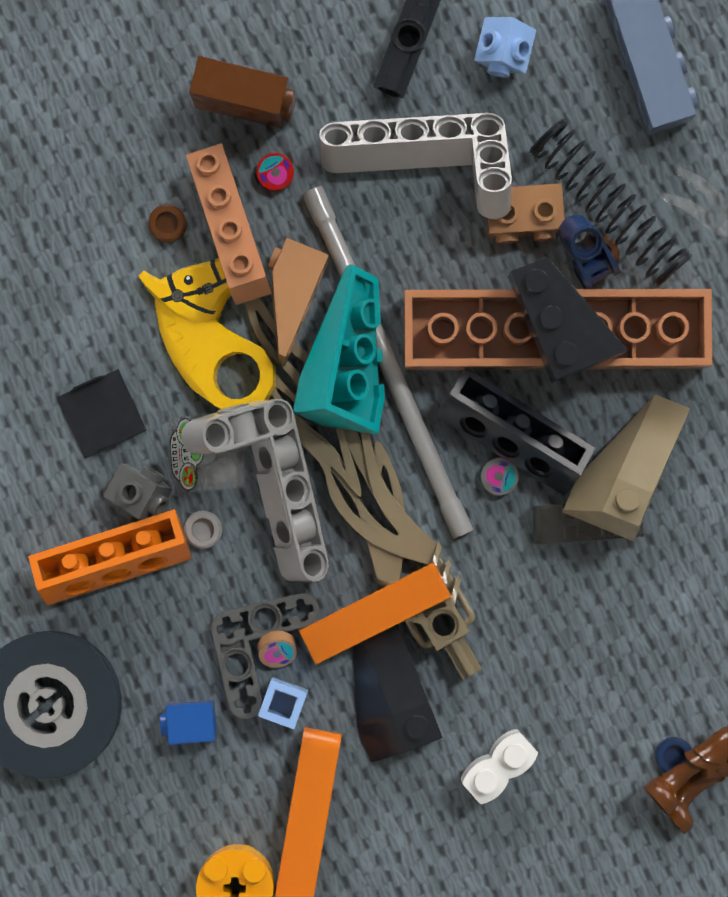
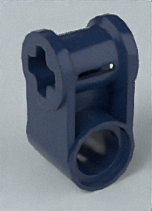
M572 215L561 223L558 232L559 238L571 261V267L584 289H592L593 284L610 274L616 276L621 273L602 234L587 218L581 215ZM586 232L584 239L575 243L577 236Z

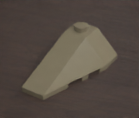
M655 394L582 472L574 484L563 513L635 541L690 408Z

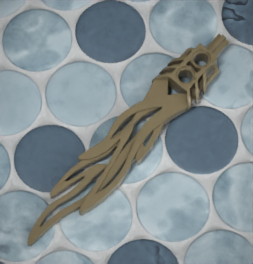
M260 298L245 302L249 320L260 344L278 363L277 352L262 332L256 312L260 314L275 334V321ZM294 343L291 352L305 364L309 354ZM308 344L309 353L312 349L313 344ZM288 361L285 366L280 365L298 387L299 372ZM276 375V387L272 393L273 398L282 399L278 393L279 389L295 403L296 395ZM294 414L300 442L321 465L326 477L328 491L335 507L350 526L367 541L377 577L374 578L376 584L386 587L399 580L403 558L427 565L433 562L436 563L452 597L405 620L417 644L424 649L434 646L436 651L444 647L462 680L481 670V665L464 638V635L470 632L467 626L473 623L475 614L460 589L461 577L457 573L455 580L450 572L452 562L449 557L446 563L442 558V545L438 540V543H436L405 513L401 487L383 445L376 441L373 450L369 433L360 432V439L357 431L336 428L343 455L342 459L336 449L323 436ZM353 458L383 514L396 529L398 535H394L379 524L360 500L362 498V489ZM384 466L389 474L393 496L381 475ZM333 474L353 499L360 518L353 513L346 503ZM456 598L467 614V618L464 620L455 607ZM442 613L450 615L455 622L453 632L446 636L437 634L433 628L434 618ZM415 623L422 625L429 637L428 641L423 639Z

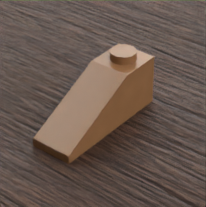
M286 238L282 249L278 247L274 249L268 264V268L273 270L271 284L278 364L283 366L286 365L329 258V255Z

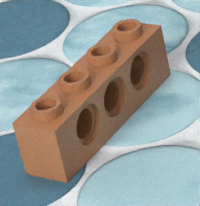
M222 143L187 154L188 164L235 305L272 294Z

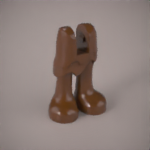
M728 726L719 729L704 742L695 746L694 749L686 751L684 755L687 760L661 776L651 779L643 787L657 806L669 816L672 823L683 834L687 833L693 826V820L688 810L690 803L702 791L718 781L723 782L728 776Z

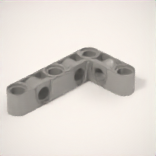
M283 399L253 401L218 410L217 413L187 422L183 427L181 436L184 447L190 453H220L249 445L252 446L258 471L256 476L266 518H269L275 542L274 550L281 575L289 581L315 582L323 579L329 567L328 557L304 452L291 405Z

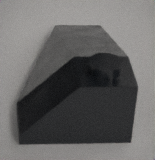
M398 624L353 646L357 728L371 763L409 752L443 738Z

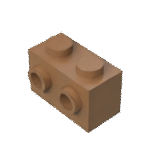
M562 183L512 187L511 209L509 213L502 218H486L487 239L496 238V244L518 243L519 236H533L534 242L556 240V234H558L559 227L564 221Z

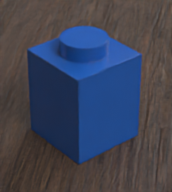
M214 700L168 704L166 706V713H160V729L162 736H168L169 745L215 741L217 739Z

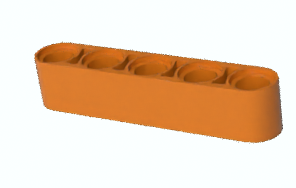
M304 727L275 897H314L342 737L341 733Z

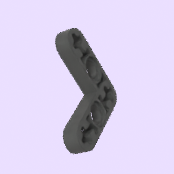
M298 593L223 611L213 619L211 632L229 708L236 717L250 719L256 716L263 703L250 640L261 638L272 631L287 632L313 624L319 615V605L312 595ZM304 599L306 605L312 604L313 611L308 613V620L301 621L300 616L295 615L287 617L291 625L282 626L283 618L281 610L277 605L278 603L285 602V610L297 607V600ZM261 608H270L276 614V624L269 630H263L255 623V614ZM249 611L248 623L254 632L253 634L245 635L246 627L235 630L233 638H228L226 633H219L218 626L224 623V617H230L231 622H238L244 620L240 613ZM239 653L246 657L248 668L244 674L234 675L228 671L226 662L230 655ZM251 676L254 684H246L245 686L248 696H255L257 702L251 705L250 712H245L243 707H236L235 700L241 698L239 686L233 690L231 689L230 681L241 682Z

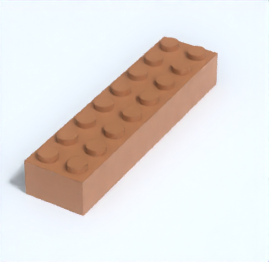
M576 289L628 350L623 355L586 370L707 369L712 366V289ZM513 290L404 291V370H464L465 368L469 370H546Z

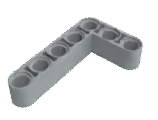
M476 113L333 122L323 126L320 130L321 164L329 172L350 173L472 165L478 212L486 218L497 219L507 215L511 209L512 176L506 129L503 119L496 114Z

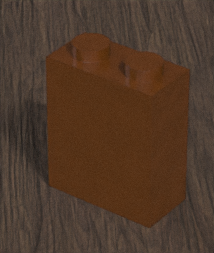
M198 55L189 91L195 108L282 129L284 119L291 121L296 103V98H294L295 90L290 89L288 77Z

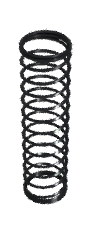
M561 119L534 143L529 153H532V156H535L534 158L545 156L548 151L539 154L543 150L544 145L551 137L552 139L556 138L567 127L568 121ZM571 130L559 140L557 145H560L547 159L545 169H551L558 164L559 161L549 165L559 150L575 134L576 130ZM586 140L581 141L568 152L567 155L570 156L556 172L555 180H560L567 176L569 172L563 173L560 176L559 174L584 146ZM592 151L577 164V166H581L566 183L565 191H570L578 185V183H574L569 186L594 157L596 151ZM602 162L589 172L587 177H591L578 191L575 201H581L588 196L589 193L579 197L604 168L606 162ZM616 173L610 174L598 184L597 187H602L588 202L585 212H590L597 208L599 204L590 206L615 178ZM626 183L621 184L607 196V198H612L598 213L595 223H600L607 219L608 215L601 217L602 214L625 189ZM636 194L631 195L619 204L617 209L623 208L608 224L605 234H609L618 228L619 225L614 227L612 225L635 200ZM646 205L639 207L628 216L627 219L634 218L619 234L615 244L618 245L627 240L629 236L622 238L623 235L645 211ZM652 216L638 227L637 230L645 228L629 245L625 255H631L637 251L639 247L633 248V246L656 221V216ZM662 227L649 236L647 241L654 237L656 238L640 255L635 266H640L648 260L649 257L644 258V256L663 236L667 227ZM676 237L658 248L657 251H660L667 247L647 270L645 277H650L658 271L659 268L654 269L655 266L676 243ZM687 248L681 249L668 259L667 262H670L678 257L653 282L656 288H659L692 257Z

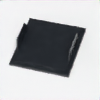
M119 369L103 376H97L57 397L85 459L147 431Z

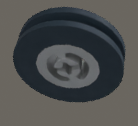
M61 631L31 633L3 646L0 649V763L13 772L27 777L52 779L75 773L94 761L105 750L115 735L122 710V694L119 680L106 656L87 640ZM43 677L59 680L68 687L73 696L74 710L72 716L66 714L67 698L64 695L52 705L55 712L47 710L36 719V721L42 723H55L57 729L54 731L38 729L28 721L23 712L22 699L24 692L30 696L28 709L31 714L43 704L41 696L47 699L59 690L55 686H42L39 680Z

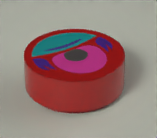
M270 153L264 156L257 165L258 181L268 191H283L291 185L294 179L293 164L283 154Z

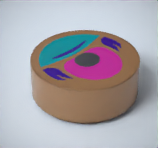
M284 631L269 632L263 635L257 644L260 661L265 666L271 668H280L290 664L297 654L294 638Z

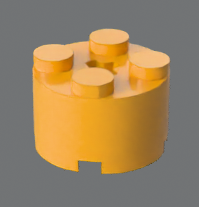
M244 844L226 845L212 853L202 866L196 882L197 897H273L275 889L274 871L269 861L258 850ZM232 877L239 878V884L246 885V887L241 888L238 894L233 893L232 887L226 886V884H230Z

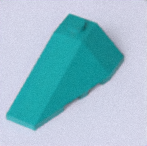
M352 264L347 265L301 372L293 412L319 425L378 434L385 400L384 384L379 385L378 362H383L382 349H377L376 328L381 324L379 278Z

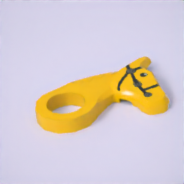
M219 258L181 268L162 279L146 271H142L138 275L144 286L155 298L159 330L166 350L173 364L192 390L220 409L253 401L269 400L276 387V366L268 352L253 342L238 336L219 323V318L222 315L221 312L227 300L232 296ZM235 354L251 356L256 361L260 370V381L256 390L242 399L226 397L220 390L217 382V374L221 363Z

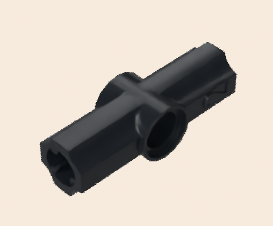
M441 0L405 1L399 20L393 28L392 38L373 85L374 88L392 97L404 99L419 57L424 50L427 36ZM411 32L419 38V42L415 46L405 47L399 42L398 38L403 33Z

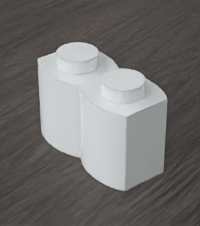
M518 729L508 731L495 741L489 754L478 757L466 767L461 776V782L480 804L490 802L503 792L510 778L523 774L532 766L538 752Z

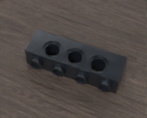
M467 368L464 369L436 414L437 418L563 496L581 476L595 450V447Z

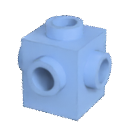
M485 17L474 61L488 67L487 72L501 78H509L510 73H526L536 29L514 17Z

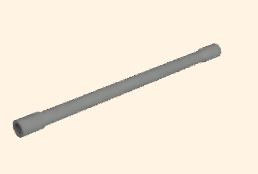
M318 186L306 191L302 196L314 224L320 230L341 278L346 266L351 264L355 266V263L336 223L335 213L323 186ZM380 324L376 328L377 349H382L383 362H378V365L438 499L440 511L450 534L455 539L473 531V527L461 500L456 496L384 329Z

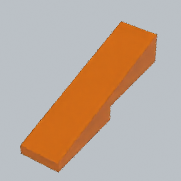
M433 562L299 630L315 665L452 596L436 563Z

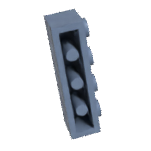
M604 0L647 134L651 135L691 122L696 115L695 110L699 108L698 99L693 87H687L683 75L687 73L686 62L683 54L680 51H675L672 38H675V30L669 16L664 17L660 5L663 0Z

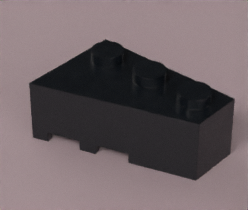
M548 257L510 272L508 279L551 383L623 355L628 351Z

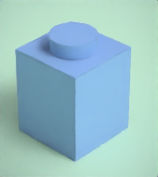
M273 677L258 717L295 729L308 689Z

